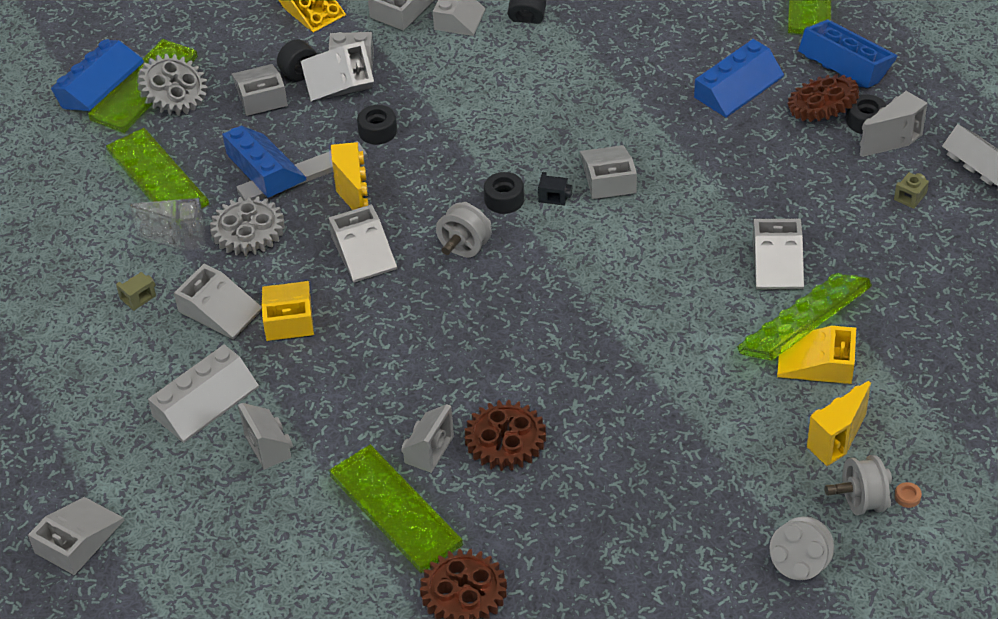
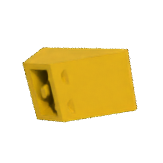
M278 0L287 12L313 33L346 16V13L336 0Z
M358 142L331 145L336 192L352 210L368 206V198L363 197L368 196L367 183L362 182L366 181L365 167H361L364 164L363 151H359Z
M309 281L262 287V317L266 341L314 335Z
M827 326L780 338L777 377L852 384L856 328Z
M870 381L860 386H855L849 393L841 398L834 399L830 405L816 410L810 416L807 448L826 466L847 454L867 412Z

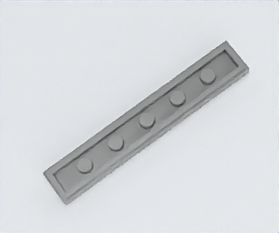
M358 142V149L363 151L364 160H366L367 153ZM331 151L295 164L306 176L307 180L302 183L333 172ZM253 181L237 186V191L243 201L248 196L251 197V200H255L257 196L260 199L266 197Z

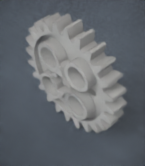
M165 54L164 59L157 55L156 60L150 58L149 63H144L143 69H140L137 83H139L138 90L141 91V97H147L146 104L153 103L152 109L160 107V113L168 110V114L171 115L172 111H175L180 116V112L183 110L185 114H188L189 109L196 110V106H200L202 100L205 99L208 86H206L207 79L203 78L204 72H198L199 66L192 67V61L184 62L185 57L178 60L176 54L173 55V58H169Z
M248 196L245 201L239 197L236 203L230 200L229 206L223 204V210H216L217 216H212L213 222H210L212 238H214L215 244H219L220 249L226 248L227 253L234 250L235 255L243 251L245 256H247L249 251L256 255L257 249L265 252L266 245L273 247L272 241L279 242V236L283 235V229H285L284 217L280 207H275L274 202L269 204L267 198L261 202L259 196L255 200H251V197Z

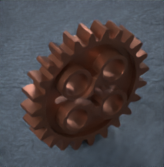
M838 74L831 78L829 75L823 79L818 77L816 81L811 79L809 84L802 83V88H795L796 92L790 93L791 97H788V106L792 116L795 115L796 119L801 118L802 121L809 119V122L814 119L820 121L825 117L828 120L831 115L837 117L839 112L845 113V108H852V104L857 103L856 99L859 98L858 85L851 77L846 78L845 75H842L838 78Z
M498 400L497 406L488 403L487 410L479 407V414L472 413V420H467V428H465V445L468 447V453H473L474 460L480 459L482 466L488 462L490 463V469L499 465L500 471H503L505 466H509L512 471L514 470V464H518L523 468V461L532 463V456L539 457V450H544V442H546V426L543 424V418L537 417V410L530 412L529 405L521 408L520 401L515 405H511V401L508 400L506 405H502L501 401Z
M458 549L455 556L448 551V558L446 559L439 555L438 564L430 562V570L425 569L424 578L420 579V594L423 606H427L428 614L434 613L435 619H441L442 617L444 619H490L489 612L497 615L498 606L503 607V598L507 597V580L505 579L504 570H500L499 562L492 564V556L483 559L482 551L476 556L473 555L472 549H469L467 554H463L462 550Z

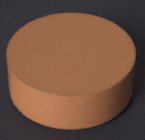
M905 482L896 487L894 497L899 505L911 508L920 503L922 493L917 485Z

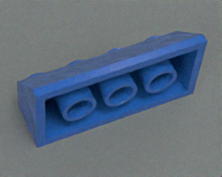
M825 20L805 28L798 49L806 58L816 60L823 67L838 72L840 76L851 77L859 86L864 88L878 84L898 56L830 20Z
M105 39L98 44L94 51L87 53L85 59L72 66L69 73L57 79V83L51 87V90L63 109L90 111L144 63V60L121 41Z
M752 39L695 79L694 98L727 118L783 78L784 73L771 50L755 39Z
M242 125L222 134L226 154L267 198L307 180L306 176L264 134Z

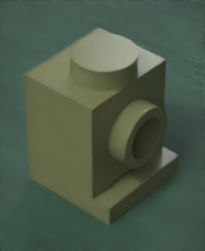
M908 172L904 179L896 184L894 200L915 209L927 194L929 181L920 173L914 175ZM905 192L911 194L912 198L905 196Z
M142 272L123 284L121 282L116 284L119 298L133 311L156 297L154 280L151 276H146Z

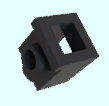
M542 172L538 185V202L565 206L567 198L572 196L573 186L568 184V178L547 176V172Z

